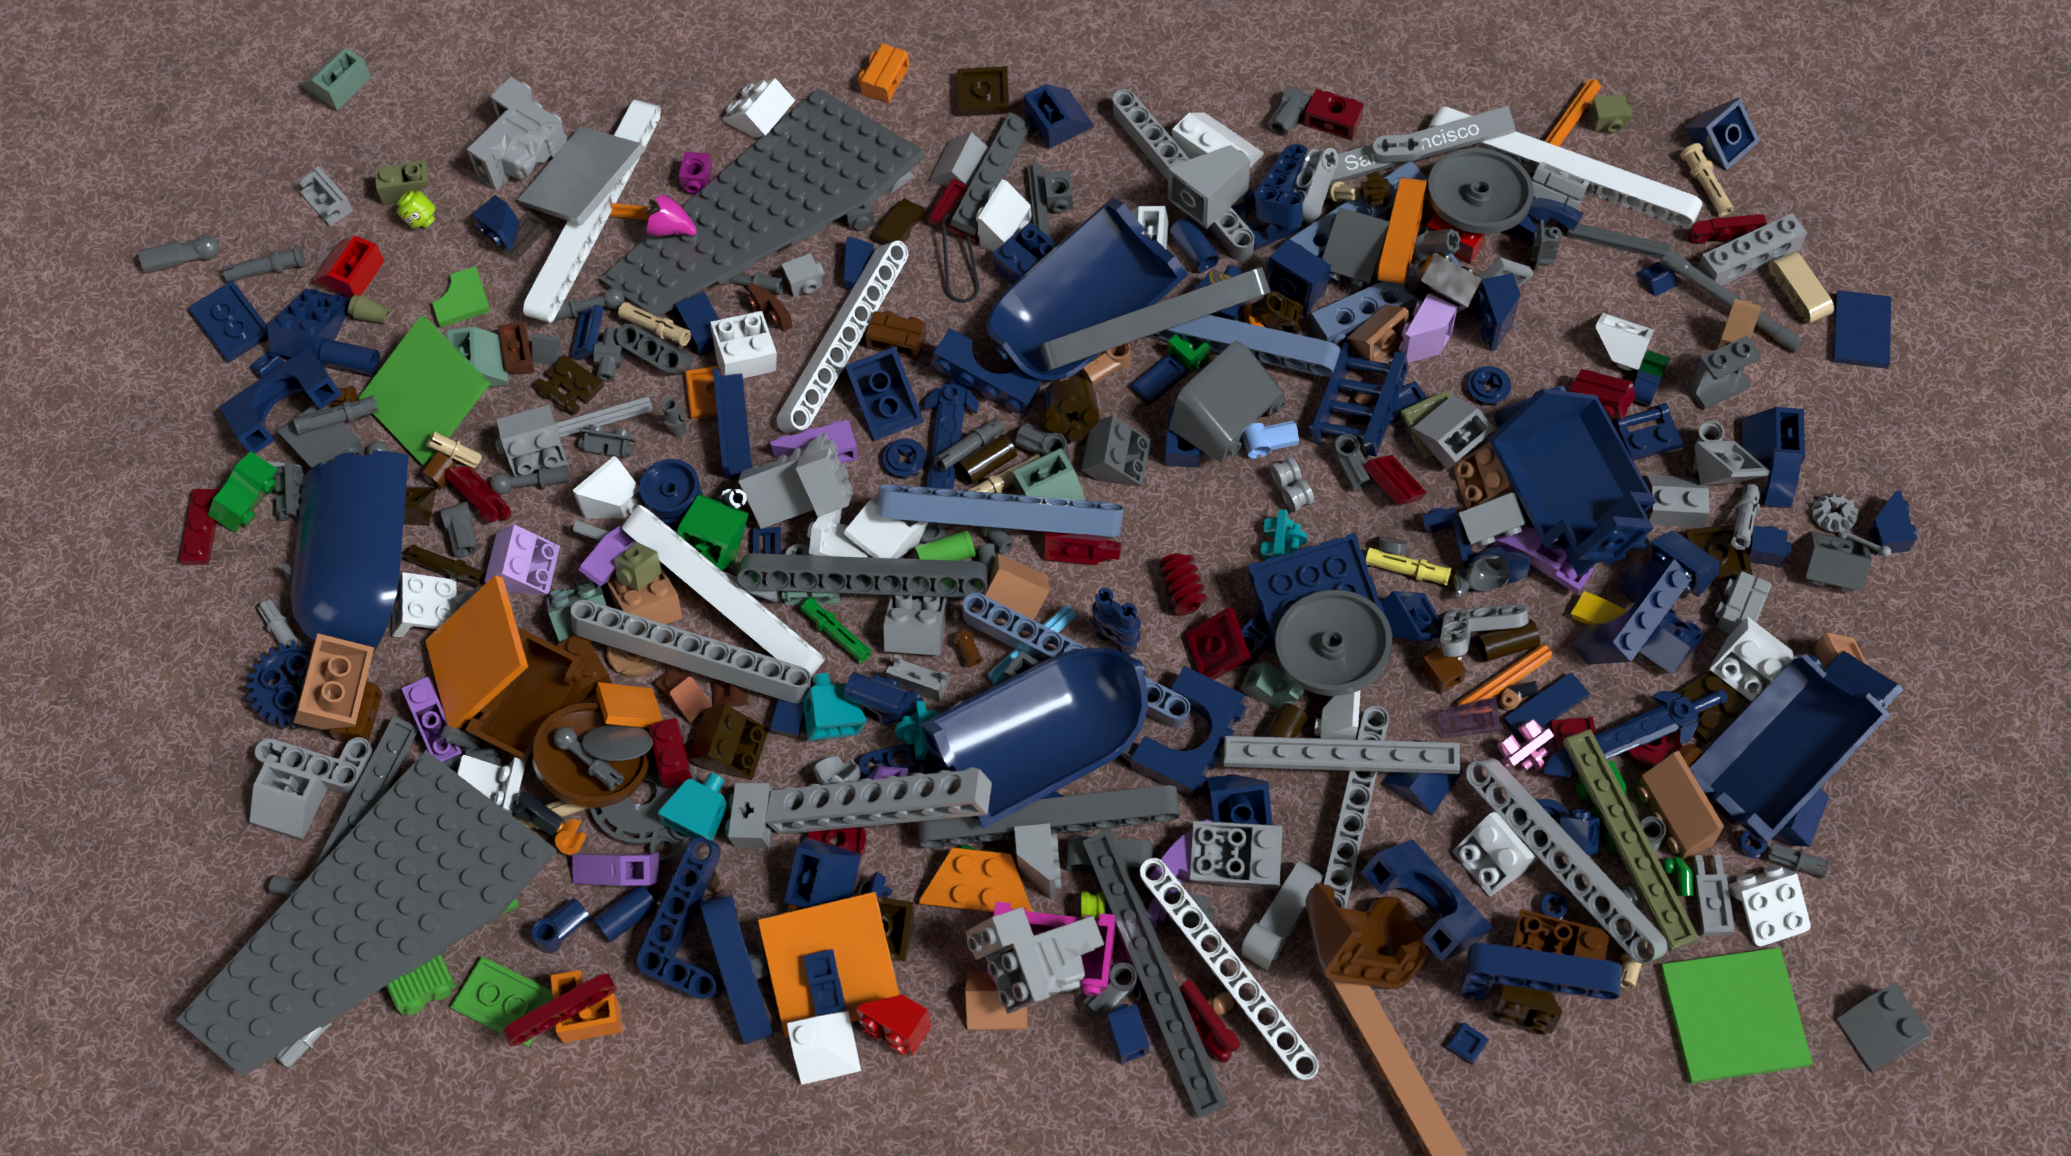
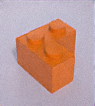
M577 970L551 975L553 999L585 983L587 979L582 971ZM613 993L602 1001L556 1025V1033L563 1043L622 1033L620 1003Z

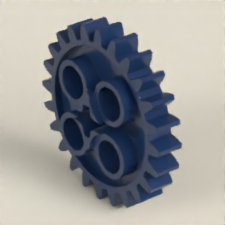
M293 640L291 641L290 648H286L283 643H280V650L277 652L273 648H269V657L262 654L259 655L262 664H252L256 673H248L247 676L252 683L246 684L248 692H251L247 695L249 701L254 702L251 706L255 712L260 711L259 716L262 720L268 718L271 726L279 720L281 729H284L287 723H291L293 729L296 730L298 724L293 723L299 697L280 668L285 666L295 684L302 690L312 647L309 650L307 642L303 641L299 648ZM297 664H305L301 670H293ZM280 678L277 684L268 685L270 680ZM289 699L295 700L291 706H282Z

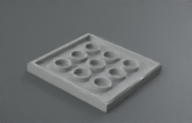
M580 126L518 198V201L524 207L583 225L646 149L639 142Z

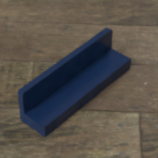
M719 368L713 369L722 467L726 479L740 477L742 471L752 468L744 378L742 373L721 376Z

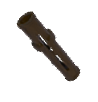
M414 544L408 549V553H412L413 556L408 554L406 556L407 561L449 575L452 580L457 582L462 580L476 585V587H482L485 583V579H482L481 576L486 577L487 572L467 565L466 561H455Z

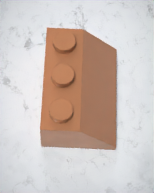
M317 634L293 723L317 729L354 727L374 647Z
M1674 752L1642 775L1638 783L1637 792L1641 801L1644 804L1648 803L1653 811L1652 816L1658 817L1665 824L1669 849L1672 853H1677L1684 860L1713 847L1724 825L1680 752Z

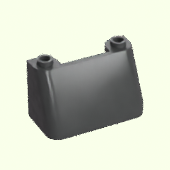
M1234 341L1182 389L1176 400L1169 429L1222 463L1229 456L1233 457L1236 455L1241 447V442H1239L1241 434L1264 412L1271 416L1282 411L1286 404L1284 399L1285 393L1247 346L1239 341Z

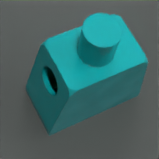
M828 673L815 675L813 677L814 686L809 689L803 700L808 741L859 735L867 720L858 703L844 699L846 683L832 684Z
M711 772L703 784L687 779L658 812L662 824L693 840L702 837L713 841L727 807L724 796L718 793L724 780Z

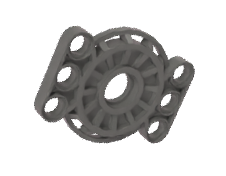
M650 751L649 765L644 780L654 783L657 788L653 801L648 804L639 805L632 802L629 796L614 805L600 807L603 812L600 815H597L595 808H590L598 826L604 833L616 841L629 845L651 844L650 852H656L661 844L671 845L672 850L669 855L659 856L660 864H668L675 860L693 839L688 836H680L676 830L662 824L658 812L682 785L669 789L664 787L660 778L655 752ZM689 762L690 769H691V773H692V778H693L694 781L697 782L696 775H695V773H694V771H693V769H692V766H691V764H690V762ZM609 822V824L614 829H616L615 833L608 829L603 823ZM624 835H628V836H631V837H638L639 839H636V838H627V837H624Z

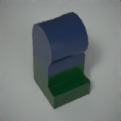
M1646 350L1633 385L1635 391L1634 401L1648 406L1651 405L1670 357Z

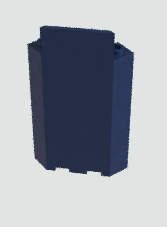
M1844 650L1840 651L1823 670L1821 669L1822 663L1813 655H1796L1696 759L1689 769L1709 802L1720 811L1719 814L1736 826L1742 825L1750 832L1749 835L1758 842L1768 843L1890 715L1886 708L1904 690L1898 683Z

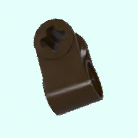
M1271 291V293L1266 294L1252 304L1251 312L1258 322L1264 323L1275 330L1298 334L1300 332L1299 317L1303 313L1304 307L1299 302L1293 301L1279 292Z

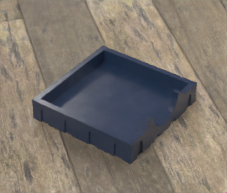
M1356 532L1340 539L1335 538L1319 543V545L1314 547L1309 546L1293 551L1291 554H1283L1266 559L1265 562L1248 565L1247 573L1255 594L1256 603L1264 614L1270 633L1271 646L1276 657V632L1282 617L1297 601L1313 593L1327 590L1353 592L1372 601L1385 615L1381 601L1378 600L1372 576L1369 575L1367 570L1368 565L1364 554L1358 545L1359 541Z

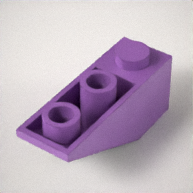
M849 420L834 421L827 426L806 429L802 433L782 436L770 442L774 458L782 455L790 456L796 448H807L810 441L826 432L828 439H832L836 444L837 456L841 464L859 459V454Z
M423 678L401 688L429 753L442 763L461 755L462 752L459 745L444 741L441 738L440 734L443 733V728L447 726L442 702L430 678Z
M659 852L572 854L573 883L626 886L651 885L659 882Z

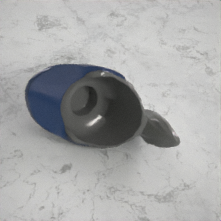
M1498 546L1480 551L1471 560L1468 568L1460 570L1455 574L1454 585L1456 591L1454 597L1461 598L1466 596L1469 588L1486 592L1522 580L1528 574L1530 568L1529 558L1520 553L1507 552Z

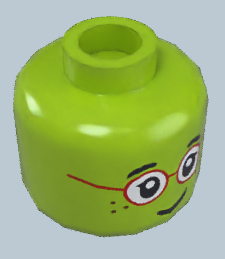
M409 190L396 203L398 205L397 214L412 229L419 228L420 226L426 228L435 220L433 214L436 207L421 191L413 192Z

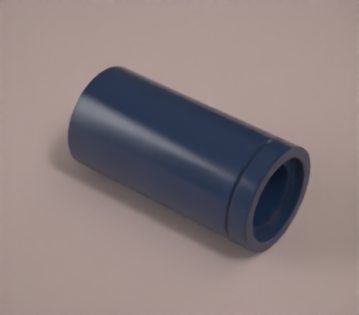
M1190 217L1182 218L1172 226L1170 230L1171 236L1200 273L1211 269L1219 262L1220 255Z
M326 339L320 348L319 359L323 365L374 375L380 363V352L377 349Z
M856 672L850 675L844 691V699L895 717H900L908 698L907 690Z
M639 885L593 920L611 943L656 910L657 903L644 885Z

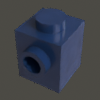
M1753 526L1750 545L1747 548L1750 563L1780 567L1784 558L1788 559L1791 552V542H1787L1788 531L1779 530L1774 526Z

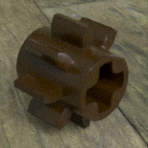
M1379 173L1367 174V181L1360 182L1362 201L1368 200L1371 206L1384 205L1383 199L1390 197L1388 179H1382Z

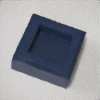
M1463 1022L1447 1045V1049L1473 1065L1488 1043L1489 1038Z

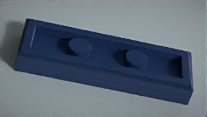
M1571 672L1504 717V722L1522 743L1525 741V738L1518 728L1525 722L1534 719L1541 728H1544L1551 723V720H1556L1587 699L1590 693Z

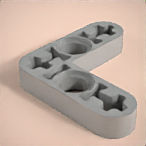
M1514 604L1457 609L1447 612L1444 616L1440 638L1442 654L1448 657H1456L1467 653L1472 631L1525 626L1529 622L1527 607Z

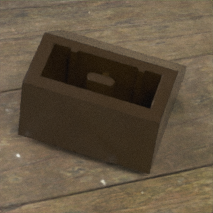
M727 704L706 708L688 760L708 771L753 780L769 728Z
M1501 984L1493 1016L1499 1017V1021L1506 1025L1516 1026L1518 1023L1528 1026L1529 1030L1535 1034L1546 1035L1547 1033L1553 1034L1561 1018L1562 1010L1550 991Z

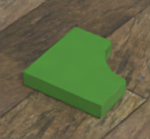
M476 266L452 273L448 291L442 298L432 302L441 328L491 312Z

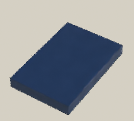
M233 280L188 307L191 314L228 363L268 339L267 324Z
M1837 290L1835 294L1833 362L1888 369L1890 365L1891 296Z

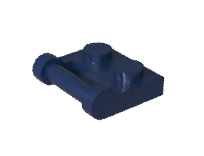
M1667 403L1659 404L1655 409L1625 416L1623 420L1613 418V424L1633 461L1679 449L1683 446V441L1672 420ZM1656 419H1660L1662 423L1659 425L1651 426L1633 432H1629L1627 428L1630 426H1634Z

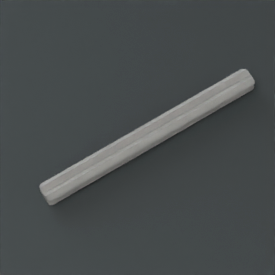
M645 396L556 422L561 438L581 432L579 428L588 429V425L602 426L651 412L652 404L649 397ZM501 438L497 439L495 445L498 453L501 455L506 454Z

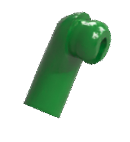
M1679 857L1665 858L1663 860V870L1667 874L1674 873L1677 877L1678 896H1693L1691 869Z

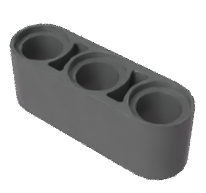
M624 324L618 329L616 334L617 341L622 347L663 371L684 374L686 373L685 371L690 369L692 363L687 352L659 338L651 331L632 324ZM635 332V340L632 342L631 335ZM656 344V352L652 354V347ZM677 356V364L673 367V358Z
M1076 836L1069 838L1067 870L1071 872L1082 870V873H1096L1083 844V840L1089 837ZM1116 838L1131 876H1136V873H1140L1142 864L1152 858L1153 844L1145 840ZM1152 866L1146 871V876L1152 873Z

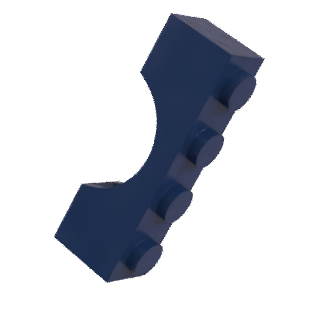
M949 328L935 349L931 364L939 372L950 374L957 378L964 386L977 389L984 397L1004 404L1009 411L1024 415L1037 395L1043 380L1026 374L1019 367L1005 374H995L986 371L974 359L972 353L973 341Z

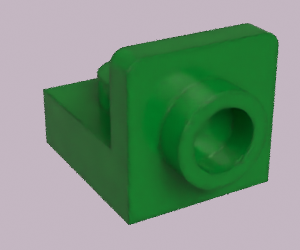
M1177 335L1168 340V354L1176 358L1188 369L1189 373L1196 368H1203L1209 361L1210 346L1206 342L1194 351V348L1188 341L1180 339Z

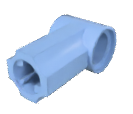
M1293 421L1264 426L1262 423H1253L1242 433L1248 456L1251 459L1257 458V455L1267 456L1272 450L1299 445L1296 423Z

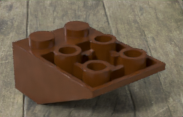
M1520 909L1512 947L1605 960L1610 933L1607 930Z

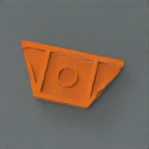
M953 847L920 898L919 903L994 912L995 902L997 901L1011 903L1010 908L1013 909L1023 907L1028 912H1033L1012 853Z

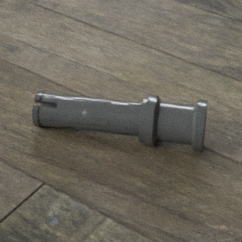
M294 245L293 249L281 252L274 250L269 256L223 266V273L227 282L272 271L282 273L284 269L296 266L300 268L305 267V257L300 245Z

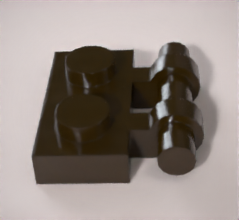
M565 354L546 372L547 376L552 379L550 382H545L539 378L534 383V387L540 390V394L546 399L551 398L558 403L557 406L563 411L568 410L573 415L577 414L580 410V406L575 403L578 399L587 404L604 387L602 380ZM562 386L567 391H569V393L562 394L558 391V389Z

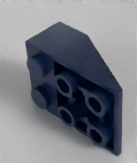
M306 288L267 325L270 353L292 358L309 346L319 359L322 343L326 339H336L348 314L351 299L338 294L332 295L319 292L316 289Z

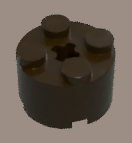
M1071 376L1069 380L1060 381V379H1057L1045 389L1043 394L1046 428L1051 433H1058L1063 435L1065 439L1079 442L1098 424L1097 396L1092 384L1087 380Z

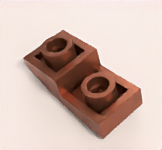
M754 283L748 285L750 296L747 297V300L753 311L758 309V311H762L763 316L769 314L773 324H779L783 331L793 327L790 313L773 294Z

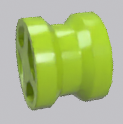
M1081 892L1082 918H1085L1086 915L1100 918V913L1105 914L1104 892H1098L1097 895Z

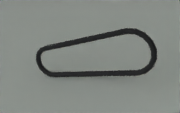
M951 212L945 215L942 220L946 291L952 300L958 303H966L976 298L979 293V280L970 234L965 232L976 285L975 292L967 299H959L950 291L946 221L949 217L954 216L955 212Z

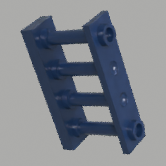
M1344 342L1316 418L1313 417L1310 421L1309 433H1312L1314 444L1320 445L1324 433L1336 436L1351 434L1364 444L1366 455L1377 457L1409 370L1406 353L1395 352L1392 361L1382 363L1352 357L1350 343ZM1349 367L1386 374L1385 382L1380 385L1348 380L1345 377ZM1343 389L1375 395L1378 401L1376 405L1367 407L1337 401L1340 390ZM1332 411L1366 417L1370 420L1368 428L1364 427L1363 430L1328 422Z

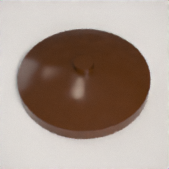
M578 703L557 710L541 724L533 744L532 762L539 780L554 796L573 805L598 808L619 803L631 796L640 787L647 773L650 750L637 758L606 761L619 774L624 776L622 783L619 786L614 784L616 789L611 791L595 775L590 776L588 774L590 767L571 750L560 749L554 743V734L561 727L572 728L577 734V741L582 744L584 736L591 730L611 725L605 724L600 704Z

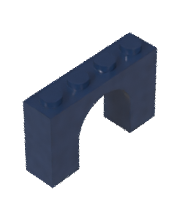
M308 346L219 406L238 440L248 452L251 451L256 454L275 441L266 427V417L278 401L288 395L304 392L310 396L321 410L343 394L324 365Z
M1675 559L1631 564L1617 585L1635 604L1613 621L1586 625L1571 646L1590 665L1631 662L1692 578L1689 580L1683 572L1684 569Z
M1183 666L1171 690L1184 696L1190 703V709L1206 719L1210 726L1211 734L1204 744L1189 751L1174 750L1144 736L1131 758V770L1162 785L1176 786L1178 793L1193 799L1196 792H1203L1206 786V779L1208 778L1206 777L1210 768L1215 769L1220 761L1222 754L1219 753V750L1223 744L1225 745V736H1233L1234 730L1232 727L1235 721H1242L1247 707L1244 706L1245 694Z
M1413 839L1378 852L1361 871L1380 894L1395 888H1406L1415 892L1430 904L1439 920L1421 940L1441 962L1468 950L1471 944L1479 943L1493 927Z

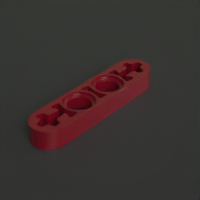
M610 974L598 975L511 1022L502 1030V1033L509 1046L513 1047L523 1044L609 997L615 992L616 986Z

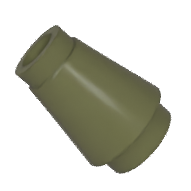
M362 294L352 297L348 307V314L353 315L354 319L385 324L390 315V309Z

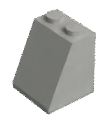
M1229 145L1173 165L1169 168L1168 200L1207 229L1248 191L1250 159L1243 151H1238Z

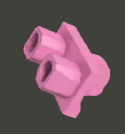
M1532 719L1518 728L1526 740L1524 743L1519 745L1513 735H1509L1497 743L1504 757L1500 760L1504 767L1514 766L1525 757L1526 760L1520 764L1525 771L1531 766L1538 771L1545 767L1542 758L1548 754V751L1544 747L1538 751L1536 749L1554 735L1550 729L1543 730Z

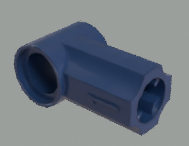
M572 898L549 918L537 921L533 925L532 936L540 951L543 953H553L560 948L563 940L591 917L583 905L575 898ZM547 932L554 933L550 939L541 940L543 934Z

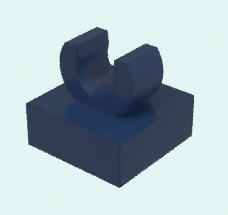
M876 872L861 882L858 893L866 894L876 891V896L888 897L893 891L889 887L884 886L887 877Z

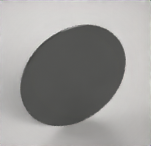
M606 725L588 732L583 738L582 745L588 754L596 758L607 760L608 762L637 758L647 753L653 745V739H651V735L646 730L639 727Z

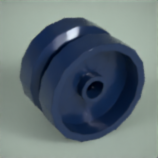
M665 459L654 463L646 469L640 480L639 490L645 508L671 529H678L699 494L704 495L697 472L689 463L679 459Z

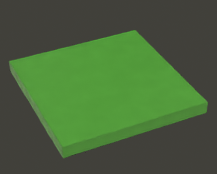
M420 316L360 395L359 399L374 396L379 412L373 414L422 465L427 466L435 454L439 452L426 446L428 439H432L430 436L432 432L436 431L449 438L491 382L426 317Z
M1780 947L1661 965L1660 968L1690 1084L1811 1067L1813 1064Z

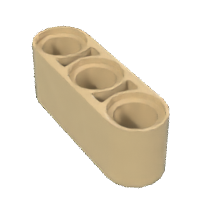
M1792 252L1769 263L1770 274L1772 276L1775 275L1776 279L1774 280L1783 293L1791 298L1788 300L1799 316L1804 317V323H1812L1833 313L1834 305L1830 296L1798 252Z

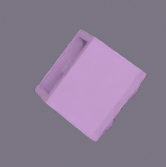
M1427 294L1423 303L1420 301L1417 303L1413 312L1415 318L1412 323L1407 322L1401 334V337L1404 338L1399 347V351L1406 353L1408 363L1442 353L1452 335L1458 306L1431 294Z
M515 524L496 533L484 582L487 583L494 575L503 577L506 591L547 596L549 595L560 546Z

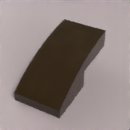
M903 198L881 224L875 234V239L885 244L894 241L904 243L911 234V228L924 217L926 208Z

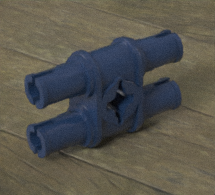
M1102 588L1098 591V594L1096 593V601L1092 605V624L1097 630L1096 635L1101 640L1112 639L1119 644L1121 652L1131 655L1136 650L1141 636L1139 630L1141 621L1136 615L1137 608L1131 603L1120 605L1113 600L1114 595L1110 589Z

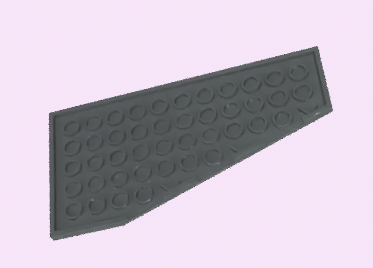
M818 88L776 124L766 136L761 137L682 206L696 227L695 236L687 234H671L659 237L649 235L600 277V280L608 289L617 288L621 290L625 298L624 300L631 305L658 317L675 308V303L717 281L721 284L754 267L755 261L790 243L794 246L828 228V223L862 205L865 208L872 205L925 157L923 149Z
M426 750L176 1020L244 1077L278 1056V1052L319 1027H325L363 1003L362 1000L404 974L407 976L447 951V947L488 922L491 924L497 920L556 854V850Z

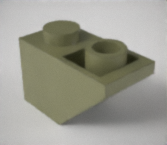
M426 160L375 168L376 189L383 205L396 204L409 190L413 192L422 191L429 184Z

